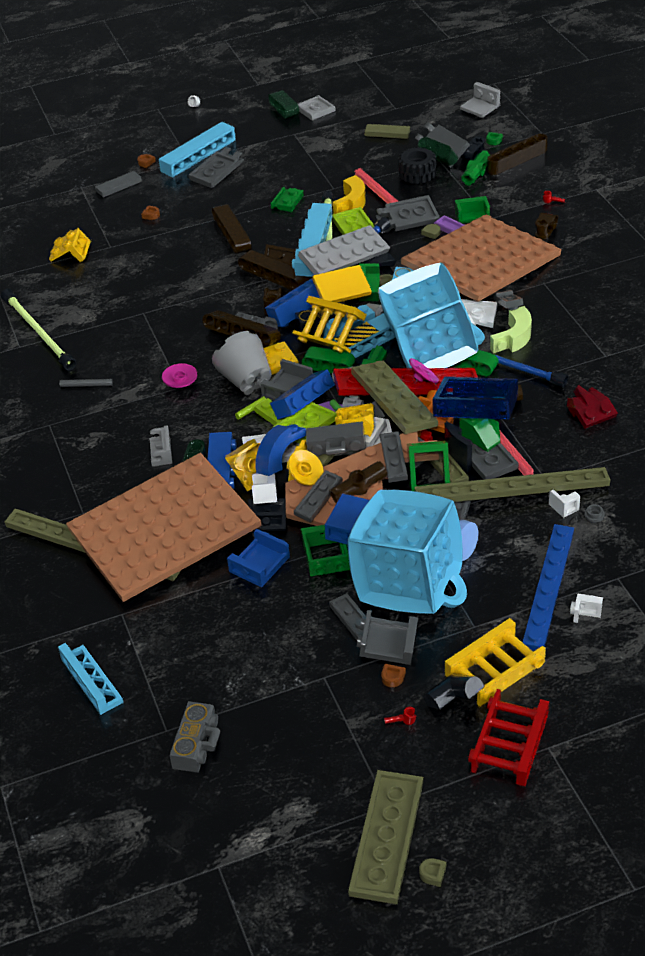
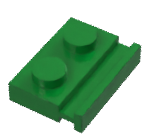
M283 187L271 202V208L277 207L278 210L292 212L304 196L303 190L289 188L287 190Z

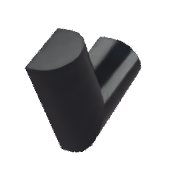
M451 674L426 692L424 700L427 707L441 709L456 697L470 699L485 686L478 677Z

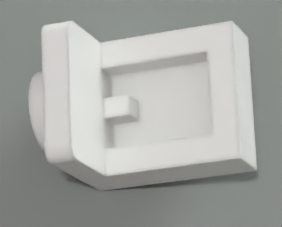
M577 594L576 602L571 603L570 614L574 615L573 622L578 623L579 615L601 618L603 597Z

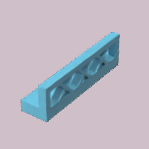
M66 643L58 646L61 660L100 715L124 703L123 698L84 645L72 651ZM83 653L85 656L83 662L78 661L76 656ZM85 668L94 669L93 674L88 675ZM94 682H104L103 688H98ZM104 695L114 696L115 699L106 703Z

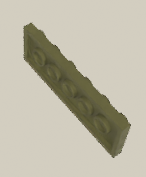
M384 360L352 367L351 374L404 434L438 426V419Z
M377 770L349 887L350 897L398 904L423 786V777Z

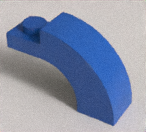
M296 424L273 427L264 436L259 445L256 455V473L270 476L283 470L282 457L286 447L293 441L306 436V428L298 427Z

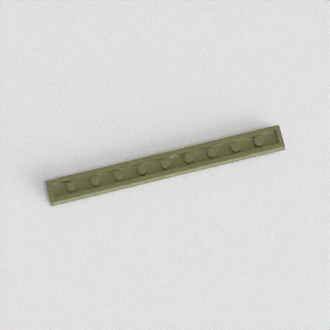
M602 467L417 486L414 491L459 502L546 493L551 490L565 491L610 486V478L606 468Z
M14 509L5 520V525L8 528L85 552L65 524L18 509ZM181 570L166 579L174 581Z

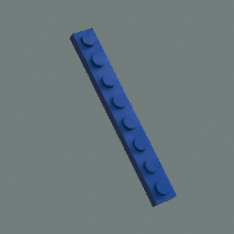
M554 524L523 638V643L532 651L537 650L541 646L545 647L574 535V527Z

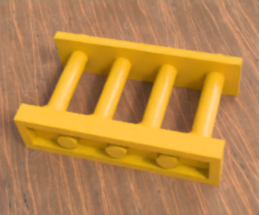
M308 296L306 302L312 305V311L303 331L293 330L292 333L298 336L297 340L303 343L309 341L327 346L338 353L343 351L350 353L351 349L344 346L354 321L357 319L364 321L367 314L356 307ZM323 310L324 313L314 336L310 335L309 332L318 312ZM335 313L336 316L326 338H320L330 315ZM347 316L348 319L338 342L332 341L341 319Z
M510 618L445 661L446 677L451 674L474 676L467 669L477 664L493 678L477 693L478 706L488 702L490 696L494 697L496 689H501V692L535 668H540L545 662L546 648L541 646L534 652L515 636L516 623ZM505 643H510L526 657L517 663L500 647ZM489 654H495L510 668L501 674L484 658Z

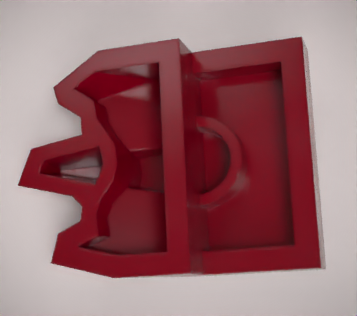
M578 385L574 390L576 397L567 398L569 411L573 417H578L584 429L612 419L618 414L610 399L593 387L587 391Z

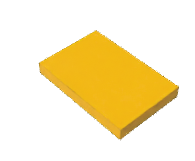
M360 265L317 274L312 277L320 298L338 303L371 295L372 293Z

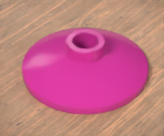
M413 358L409 359V363L415 371L414 377L421 382L423 380L432 383L439 382L437 376L429 368Z
M189 364L172 365L166 368L162 374L163 382L167 386L174 388L186 387L197 378V370Z

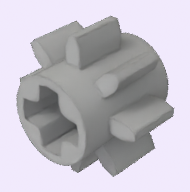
M350 395L344 398L342 408L363 405L364 400H360L361 396Z

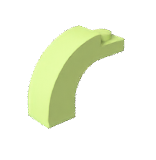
M525 306L509 310L508 324L511 329L490 336V350L493 353L505 349L515 352L528 343L531 337L532 318Z

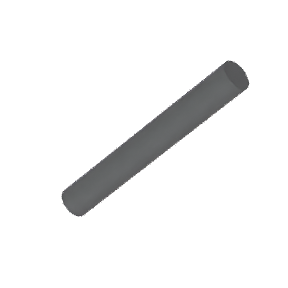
M113 379L60 380V387L113 386Z

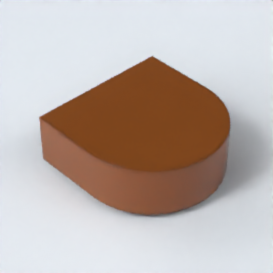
M143 154L138 157V164L145 168L156 161L155 157L149 154Z
M147 206L141 214L142 219H157L160 216L159 208Z
M385 664L382 670V682L388 687L401 685L406 674V668Z

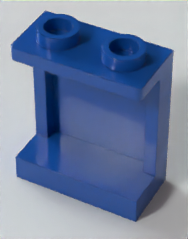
M342 494L325 523V539L348 545V537L352 527L369 500Z
M256 529L254 531V540L239 556L232 553L227 558L229 572L263 587L289 559V545L282 539Z

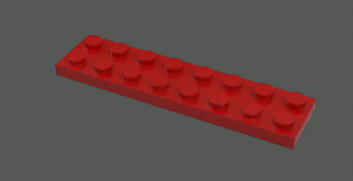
M352 368L333 370L338 395H370L351 374ZM391 368L417 396L427 395L430 390H437L441 394L455 395L482 391L475 368H429L439 379L438 383L426 380L419 381L414 377L415 371L412 368Z

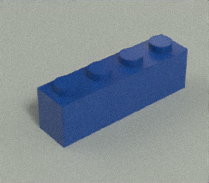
M308 280L265 307L268 317L275 318L278 327L288 326L289 322L295 320L296 312L311 308L312 305L306 302L308 296L320 298L313 280Z
M328 369L312 373L270 403L277 419L294 415L335 385Z
M232 432L209 433L208 461L225 481L235 489V481L232 476H235V472L226 461L225 456L237 449L236 439H233Z

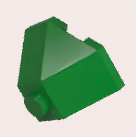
M471 409L460 417L462 436L471 440L475 445L488 452L500 443L499 422L475 409Z

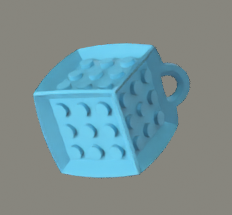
M436 263L411 271L378 288L384 314L397 339L400 353L407 368H412L409 363L410 358L421 362L427 368H448L478 352V345L482 344L485 336L477 326L471 323L455 281L443 263Z
M379 490L359 514L348 537L350 572L359 600L390 610L434 614L442 605L454 608L462 604L466 599L467 589L459 575L462 567L463 547L461 527L454 501L415 491ZM449 580L456 587V594L454 596L444 594Z

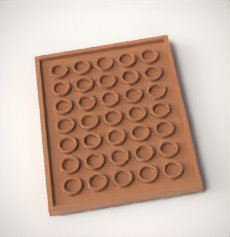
M483 215L402 257L401 264L412 270H417L436 263H443L453 277L459 293L479 302L560 256L561 249L553 244L542 241L540 238H535L527 232H522L516 229V227L491 218L489 215Z
M202 453L185 460L66 523L68 530L123 602L262 526L261 520Z

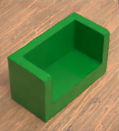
M486 196L455 200V215L460 223L472 222L483 215L490 216V205Z
M359 264L372 290L371 295L359 297V301H379V264Z

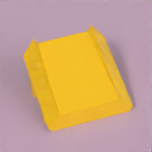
M372 403L338 408L336 411V425L363 421L365 435L371 436L374 430V405Z
M255 439L247 441L225 456L226 461L247 491L252 489V474L256 473V455L260 443H257Z

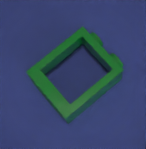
M446 441L407 444L409 486L411 491H414L417 486H426L416 485L414 453L442 451L444 483L438 484L450 483L448 443Z
M325 525L301 528L302 543L310 576L350 570L347 546L343 543L338 542L341 555L312 559L310 547L337 543L325 539Z

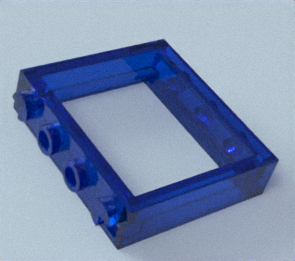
M444 377L433 397V417L509 419L518 398V379ZM453 388V392H448V389ZM452 397H476V398H452ZM483 398H504V399H483ZM506 410V415H500V411L505 412Z

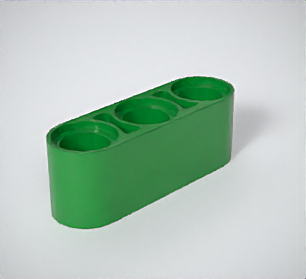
M310 347L302 359V365L311 367L314 371L328 369L329 373H333L334 369L352 367L356 359L353 354L348 352L338 353L331 349Z
M478 350L477 353L451 367L475 368L477 374L490 376L498 365L499 360L492 353Z

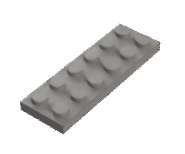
M369 225L301 250L298 253V257L314 275L348 268L387 253L390 247Z

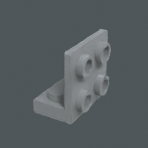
M476 82L474 84V97L461 105L460 109L478 117H484L500 106V90Z

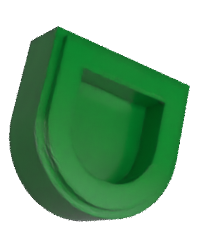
M489 132L486 136V143L489 145L500 144L503 134Z

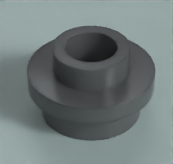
M592 504L587 507L584 516L588 521L596 523L604 519L605 512L600 505Z

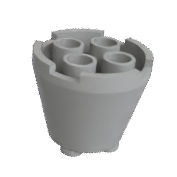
M242 331L228 337L225 340L226 343L219 350H215L212 363L218 372L244 392L245 395H250L255 389L261 388L260 383L264 379L269 381L272 372L258 335L251 334L249 331Z

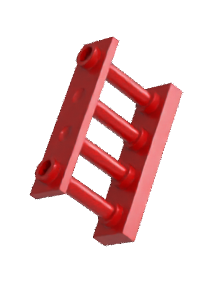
M496 689L494 697L490 696L487 706L489 711L475 749H471L468 762H471V772L476 773L479 763L488 764L513 771V774L517 775L516 784L526 786L548 718L549 701L540 699L538 708L534 707L531 709L501 701V689ZM498 710L529 717L533 723L532 725L524 726L496 719ZM492 727L525 735L527 741L526 743L522 742V744L489 735ZM490 745L517 752L521 759L520 761L516 760V762L486 755L483 752L485 746Z

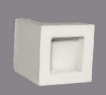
M551 490L549 493V505L565 518L579 510L580 495L577 492H573L567 496L565 494L560 496L555 490Z

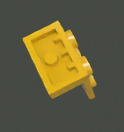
M79 228L74 231L70 230L64 237H59L54 241L49 260L52 262L70 251L73 257L81 262L86 257L91 241Z

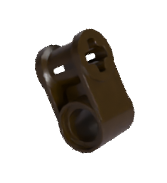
M540 213L535 221L537 226L535 237L542 240L548 239L557 226L558 216Z
M265 288L263 302L266 315L268 314L265 307L283 297L282 288L278 290Z

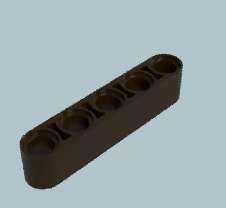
M536 134L488 156L487 172L491 175H497L547 151V135Z
M229 205L213 207L212 214L214 220L235 254L251 250L250 239Z
M249 250L238 259V265L241 269L290 290H294L310 280L309 276H295V269H292V266L253 250Z
M219 310L204 315L202 319L206 328L229 336L242 331L257 334L264 347L279 342L281 338L280 332L276 328Z

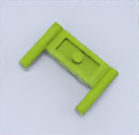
M264 396L235 413L236 418L239 420L255 411L273 425L285 419H277L270 405L272 400L266 399Z

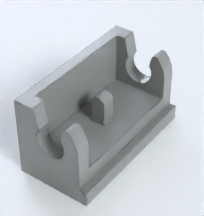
M168 426L152 429L150 431L151 435L159 434L158 437L150 438L152 466L173 464Z

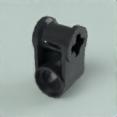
M481 136L474 137L469 142L470 146L461 155V158L474 160L479 153L485 150V138Z

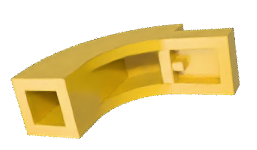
M354 175L343 180L344 194L347 196L333 202V214L359 207L363 208L366 202L365 184L358 176Z

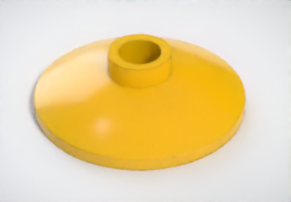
M297 450L288 459L290 474L303 485H314L324 473L319 458L307 450Z

